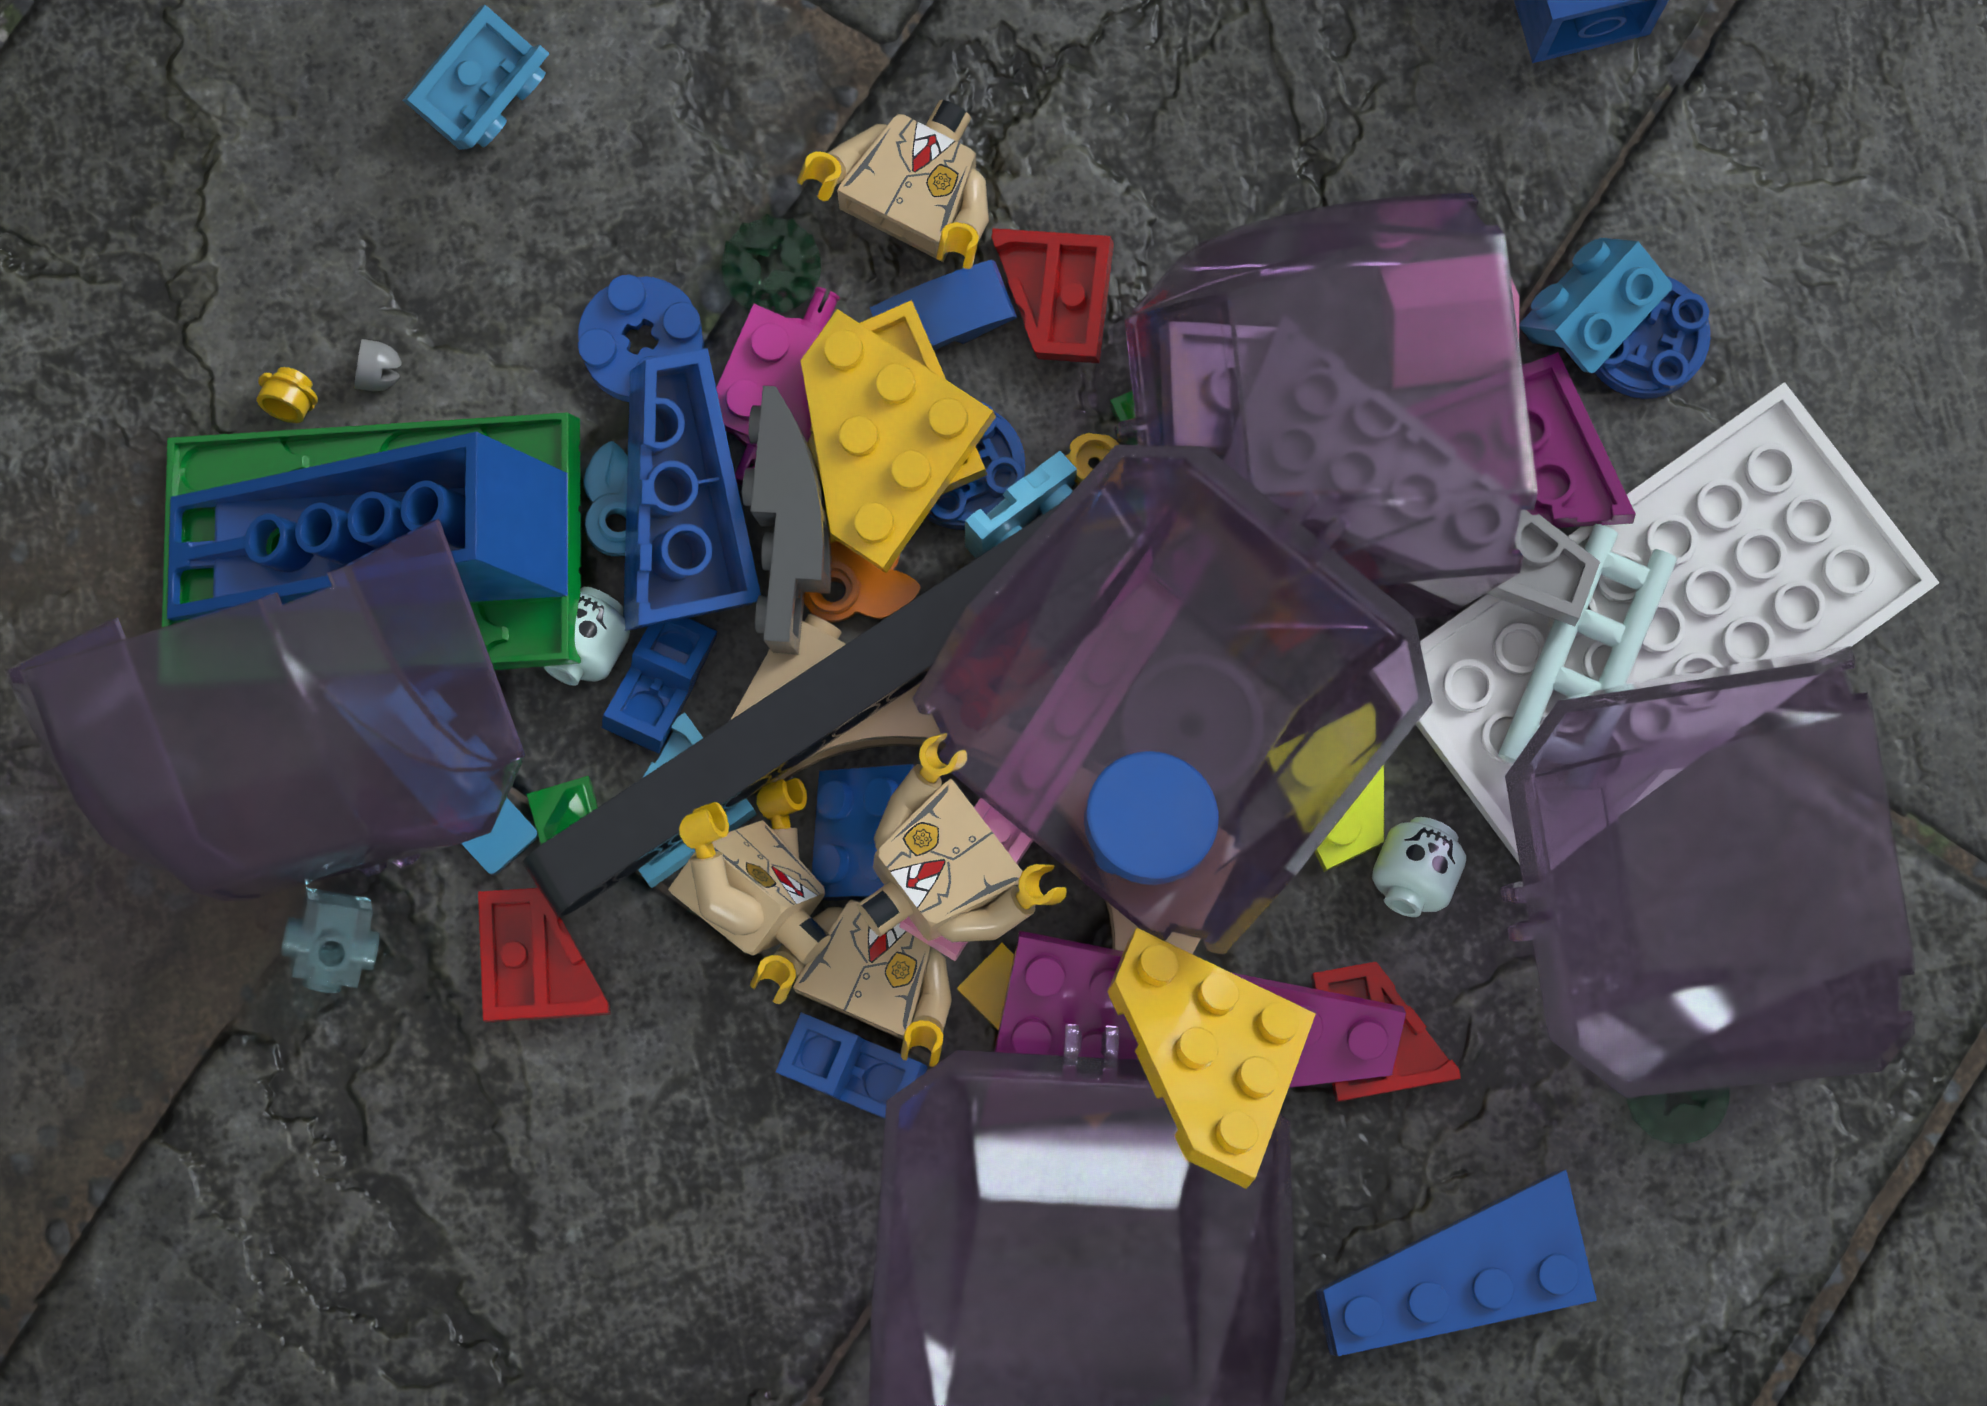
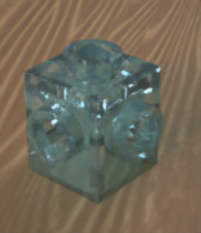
M306 888L300 918L288 917L282 942L281 955L292 957V977L302 978V985L304 987L320 992L338 993L341 991L342 985L358 988L361 969L373 970L379 945L380 933L369 931L373 916L371 899ZM328 941H336V942H338L337 944H335V945H333V946H324V945H323L324 943H326V942H328Z

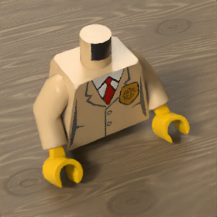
M939 100L926 125L906 115L898 114L888 125L876 124L839 144L828 153L819 151L809 154L797 179V183L800 185L807 179L821 182L822 186L817 197L822 201L829 200L836 184L841 183L837 190L840 210L939 261L944 262L948 252L960 253L965 257L963 262L964 269H971L973 267L977 244L989 221L986 180L976 170V153L959 143L971 120V116L958 105L946 100Z
M947 733L929 737L923 742L919 753L921 764H917L912 768L891 795L875 833L874 842L877 851L874 855L873 869L884 886L861 901L857 906L866 923L879 937L909 917L928 941L943 936L952 943L996 940L1034 914L1035 905H1055L1061 903L1066 897V887H1055L1045 895L1040 891L1039 881L1045 873L1052 871L1055 867L1054 865L1034 864L1022 871L952 778L942 785L941 775L959 770L967 761L965 749L958 751L951 758L948 765L940 761L937 755V748L945 740Z
M798 778L788 781L780 779L765 785L757 795L758 808L764 817L771 820L772 829L761 820L729 832L727 815L718 802H712L696 808L691 814L685 816L679 827L680 837L687 847L695 848V852L668 890L743 952L755 955L782 943L805 965L823 951L829 943L831 936L810 917L825 896L824 886L800 861L797 828H791L789 814L804 809L807 804V793L802 781Z
M850 899L844 908L828 907L812 918L831 938L823 951L811 962L804 965L783 944L774 955L767 956L760 961L750 986L755 989L760 980H774L780 986L773 1000L774 1003L781 1004L785 1001L795 981L793 989L797 994L902 1039L901 1058L907 1061L909 1049L915 1046H924L931 1051L929 1066H937L943 1045V1031L952 1002L946 958L941 952L900 928V923L879 937L862 917L857 906L859 902Z

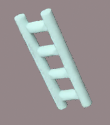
M1601 524L1594 525L1585 546V550L1598 559L1600 564L1580 619L1575 627L1559 620H1554L1498 753L1501 759L1515 765H1522L1529 748L1564 763L1557 782L1576 791H1581L1677 561L1674 555L1663 550L1654 549L1646 567L1613 553L1611 550L1618 533L1612 528ZM1601 575L1637 590L1623 624L1587 609ZM1577 632L1613 647L1599 682L1563 667ZM1553 690L1589 705L1575 739L1539 725Z

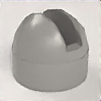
M362 339L354 389L374 392L384 391L392 387L399 380L400 376L391 369L402 365L397 352L391 346L382 342Z

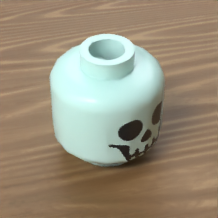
M582 587L575 623V647L581 658V663L544 666V669L557 680L573 686L578 685L580 680L596 682L605 679L611 672L629 639L630 630L625 631L623 606L600 590Z
M1415 817L1410 822L1400 823L1390 829L1372 874L1374 884L1386 896L1384 902L1390 909L1404 916L1418 917L1421 915V912H1437L1449 905L1466 863V854L1458 843L1459 837L1454 830L1442 822L1426 817Z

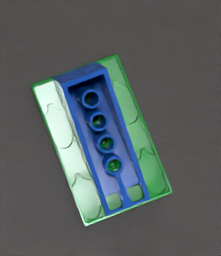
M565 412L167 438L160 682L173 686L195 685L204 687L265 681L284 683L382 674L413 675L474 669L493 671L581 663V658L575 647V623L581 596V574L579 573V568L581 567V513L579 512L580 418Z

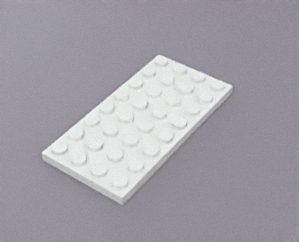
M1785 382L1629 492L1627 496L1636 513L1633 524L1605 525L1618 533L1611 552L1646 567L1654 549L1663 550L1674 555L1677 561L1581 791L1572 790L1557 782L1564 766L1563 762L1531 748L1528 749L1522 765L1509 763L1498 756L1555 619L1486 594L1379 671L1378 675L1530 879L1939 584V581ZM1594 526L1580 527L1568 537L1585 549ZM1601 575L1587 609L1623 624L1637 590ZM1577 632L1563 667L1599 682L1613 647ZM1553 690L1539 725L1575 739L1589 705Z

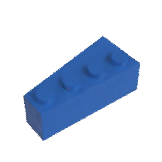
M708 348L646 359L630 371L623 610L625 631L745 607L756 603L758 596L761 595Z
M1567 1170L1552 1172L1316 1290L1329 1353L1334 1356L1347 1355L1597 1301Z

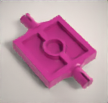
M816 287L803 319L786 318L756 304H753L716 387L725 431L733 434L746 446L735 472L736 482L741 486L745 469L750 467L751 464H754L753 468H755L757 444H751L749 440V417L752 406L761 405L763 386L777 387L801 428L806 442L808 443L812 423L801 359L831 318L836 304L840 300V297L830 291L823 309L819 313L818 311L825 297L826 289Z

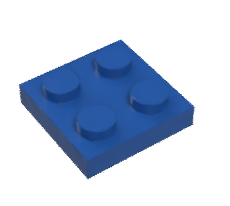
M914 764L819 771L812 874L824 886L825 896L822 900H864L884 886L873 869L874 855L877 851L874 836L891 795L915 766Z

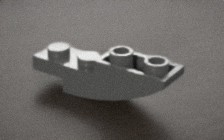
M763 386L761 405H753L749 417V440L751 444H757L755 468L747 467L745 469L742 487L744 506H751L750 511L760 526L775 527L774 532H765L763 537L762 568L763 570L770 571L768 595H759L757 599L755 628L756 633L764 634L763 641L773 653L799 655L805 592L830 593L832 564L830 526L823 487L815 460L802 430L777 387Z

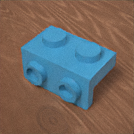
M482 5L402 101L459 150L472 148L476 143L484 148L506 124L507 119L501 115V112L515 95L520 100H524L542 81L546 72L539 66L547 58L549 52L541 45L531 46L488 6Z
M1599 238L1587 243L1575 254L1572 260L1574 266L1561 280L1546 287L1534 298L1531 303L1532 311L1519 323V328L1532 343L1564 348L1582 371L1596 372L1672 289L1671 281L1639 241Z

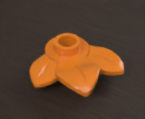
M835 541L831 543V582L841 583L846 589L845 595L839 601L830 602L824 599L821 593L805 592L804 604L812 615L827 622L844 621L855 613L874 619H884L913 601L919 594L921 587L909 575L895 570L900 555L888 572L885 573L840 542Z

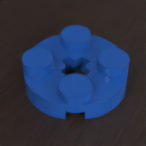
M621 275L613 279L608 287L600 290L588 303L578 328L579 353L593 381L607 394L625 402H629L630 371L644 360L705 349L701 319L689 297L673 284L655 277ZM642 325L652 327V337L658 341L656 347L653 350L643 347L638 355L629 351L631 342L626 337V334L631 329L639 330Z

